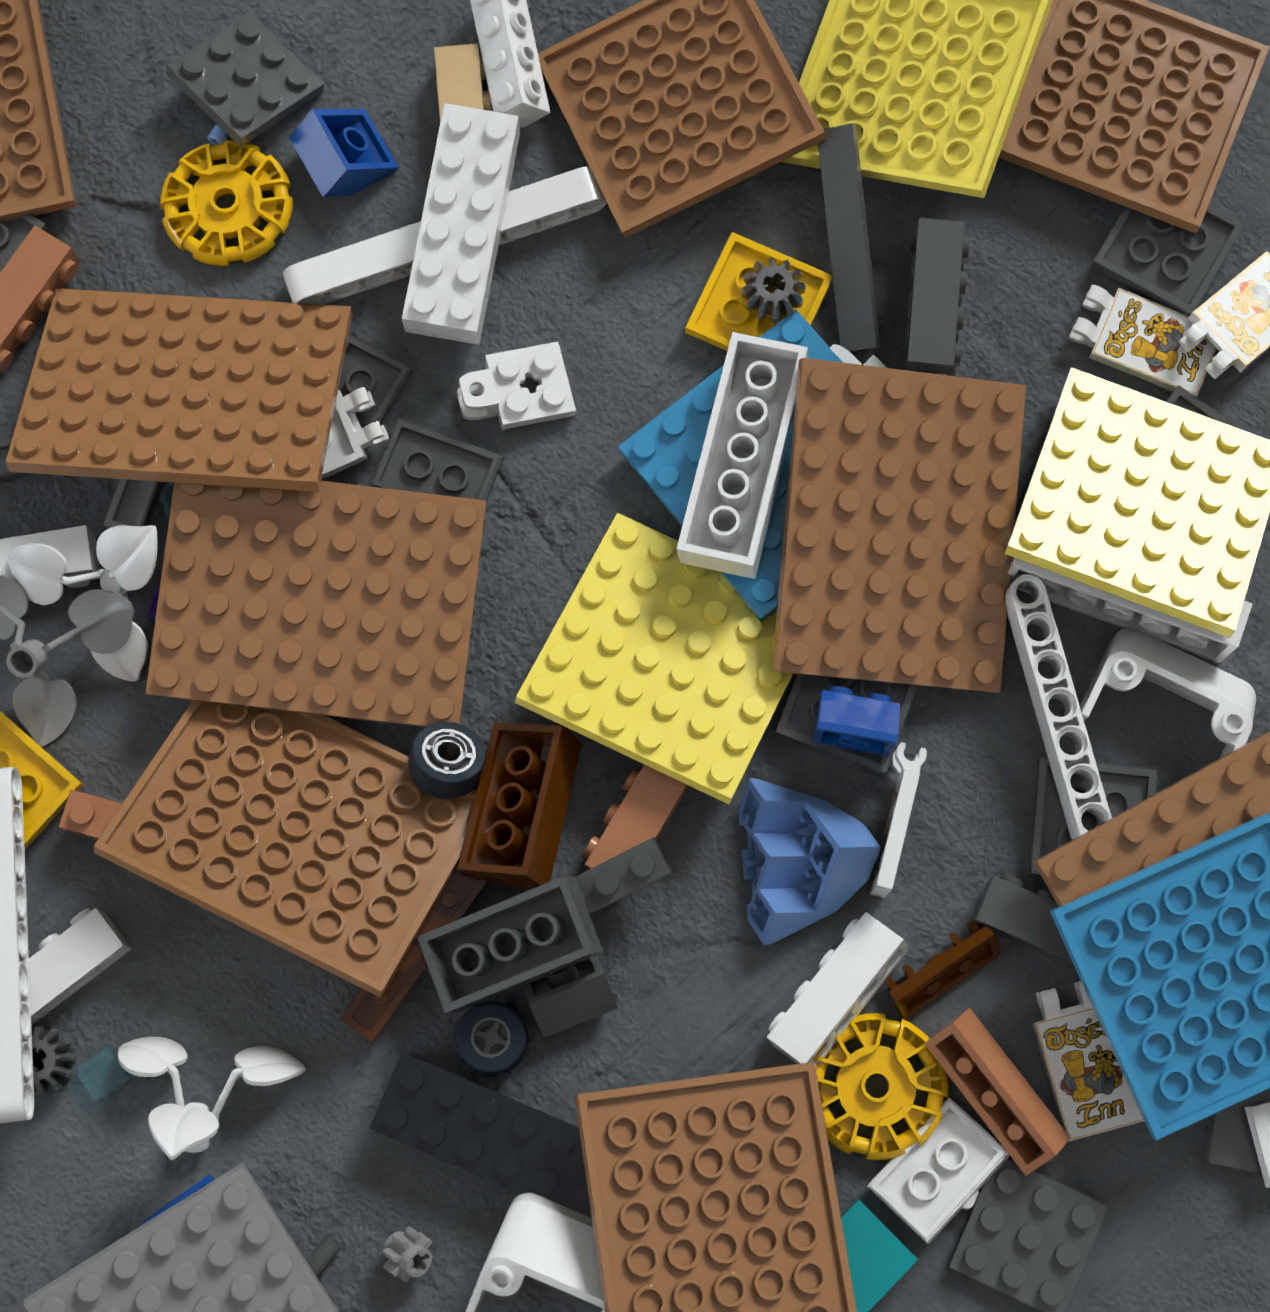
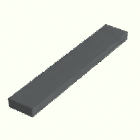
M850 123L824 129L826 140L818 143L840 346L850 353L879 349L880 339L856 125Z

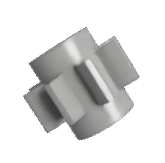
M410 1226L407 1227L405 1232L398 1231L393 1233L386 1240L382 1253L388 1259L383 1268L394 1277L398 1276L404 1282H408L410 1277L418 1278L429 1269L433 1259L431 1252L427 1250L432 1244V1240L421 1232L418 1233Z

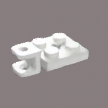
M558 342L485 355L486 369L467 373L459 379L460 388L457 390V398L462 417L467 420L496 417L498 413L501 429L504 430L575 416L576 413ZM525 378H532L538 381L540 385L536 386L535 393H529L528 388H521L520 384L525 382Z

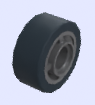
M437 722L428 725L416 735L412 744L408 760L409 774L415 785L431 796L440 799H455L467 795L479 782L486 760L485 747L479 736L466 726L455 722Z

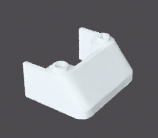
M1124 628L1118 631L1110 640L1079 705L1083 720L1085 721L1089 717L1104 685L1117 691H1129L1134 689L1144 678L1214 712L1211 719L1212 731L1220 741L1226 743L1220 756L1221 758L1246 744L1253 726L1256 694L1253 687L1246 681L1138 629Z
M534 1193L518 1195L507 1211L482 1268L466 1312H476L486 1291L498 1296L514 1294L519 1290L525 1275L603 1308L601 1312H605L592 1218Z

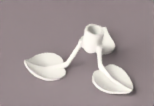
M119 525L105 530L99 536L96 547L99 563L105 569L92 573L65 577L67 569L65 557L55 548L40 543L18 546L8 555V563L13 578L22 586L28 599L40 605H48L58 601L63 595V584L72 585L94 579H100L102 590L116 592L128 599V591L142 588L152 577L157 559L156 526ZM133 622L130 636L121 648L108 654H100L91 650L90 652L95 661L111 675L127 681H137L141 678V672L147 660L148 643L143 630Z
M142 1037L118 1047V1062L130 1074L140 1077H155L167 1071L172 1077L176 1104L160 1105L150 1112L148 1118L153 1138L171 1160H174L184 1151L197 1153L209 1147L210 1138L219 1129V1114L238 1078L242 1077L249 1085L268 1086L287 1081L306 1071V1067H304L302 1062L278 1048L254 1046L244 1049L235 1056L234 1063L238 1068L231 1072L213 1111L210 1112L203 1103L193 1102L184 1105L179 1072L175 1066L184 1064L187 1061L188 1055L179 1043L164 1037Z

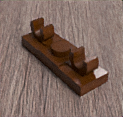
M973 921L967 922L968 929L972 934L967 939L962 940L953 932L950 934L953 946L943 953L932 956L927 964L921 967V970L916 974L911 967L905 965L902 969L907 980L901 984L894 983L890 977L885 980L896 1011L902 1019L907 1020L1001 955L995 934L987 925L979 930L976 923Z

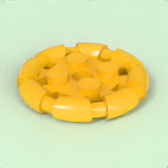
M224 140V144L211 146L210 143L201 145L185 154L178 161L180 165L174 173L169 172L165 179L160 196V208L164 210L165 217L162 219L164 228L170 239L181 251L188 250L193 254V259L214 266H230V262L243 260L244 264L253 261L275 246V238L279 233L284 234L289 225L293 210V198L289 196L288 189L291 187L289 178L283 167L273 156L262 154L260 148L253 144L246 143L240 147L234 140ZM226 159L227 164L214 165L215 160ZM256 166L257 169L252 175L244 171L247 167ZM191 174L200 177L194 186L186 182ZM262 191H273L274 197L263 198ZM224 194L235 196V202L231 207L223 209L216 206L220 196ZM188 204L189 211L179 213V208ZM260 218L268 222L262 231L257 229L260 224ZM199 228L205 234L201 241L194 237ZM238 237V246L226 247L225 239Z
M883 1013L860 1014L850 1021V1024L840 1036L837 1033V1043L831 1048L825 1058L818 1057L825 1043L813 1057V1060L819 1061L815 1068L827 1138L832 1145L849 1155H851L852 1151L866 1155L867 1160L893 1159L906 1154L905 1149L916 1142L921 1146L937 1129L944 1114L940 1112L944 1097L948 1098V1075L924 1044L930 1038L917 1026L902 1018L900 1022L888 1019L886 1014ZM882 1034L896 1037L894 1049L879 1046ZM856 1037L862 1048L849 1054L844 1043ZM917 1053L924 1068L915 1073L907 1059ZM827 1065L839 1067V1071L836 1074V1082L824 1079ZM872 1074H879L887 1081V1092L881 1098H874L866 1091L865 1082ZM916 1090L928 1093L925 1108L913 1104ZM838 1099L846 1113L835 1119L827 1105ZM932 1115H936L928 1129L920 1136L918 1130L927 1124L926 1122ZM904 1118L909 1129L897 1136L891 1125ZM859 1123L863 1126L874 1127L870 1139L856 1136Z

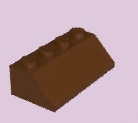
M494 722L457 870L517 889L531 890L550 882L582 743L565 727L560 725Z

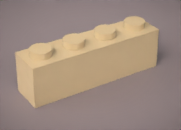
M478 44L434 47L440 122L444 103L492 111L489 91H483L482 80L487 79L482 57L480 58Z

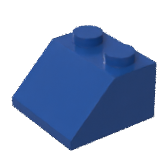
M312 109L289 137L322 197L351 196L395 173L399 169L365 109Z
M833 686L830 687L829 691L822 690L818 702L812 743L883 756L891 754L898 740L900 703L891 702L892 698L890 696L877 693L868 694V698L854 696L851 689Z

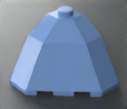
M749 778L738 808L739 826H744L747 831L748 849L741 850L744 880H751L752 888L751 901L746 904L747 920L763 945H771L837 912L869 880L875 862L878 860L881 846L862 822L831 803L763 780Z

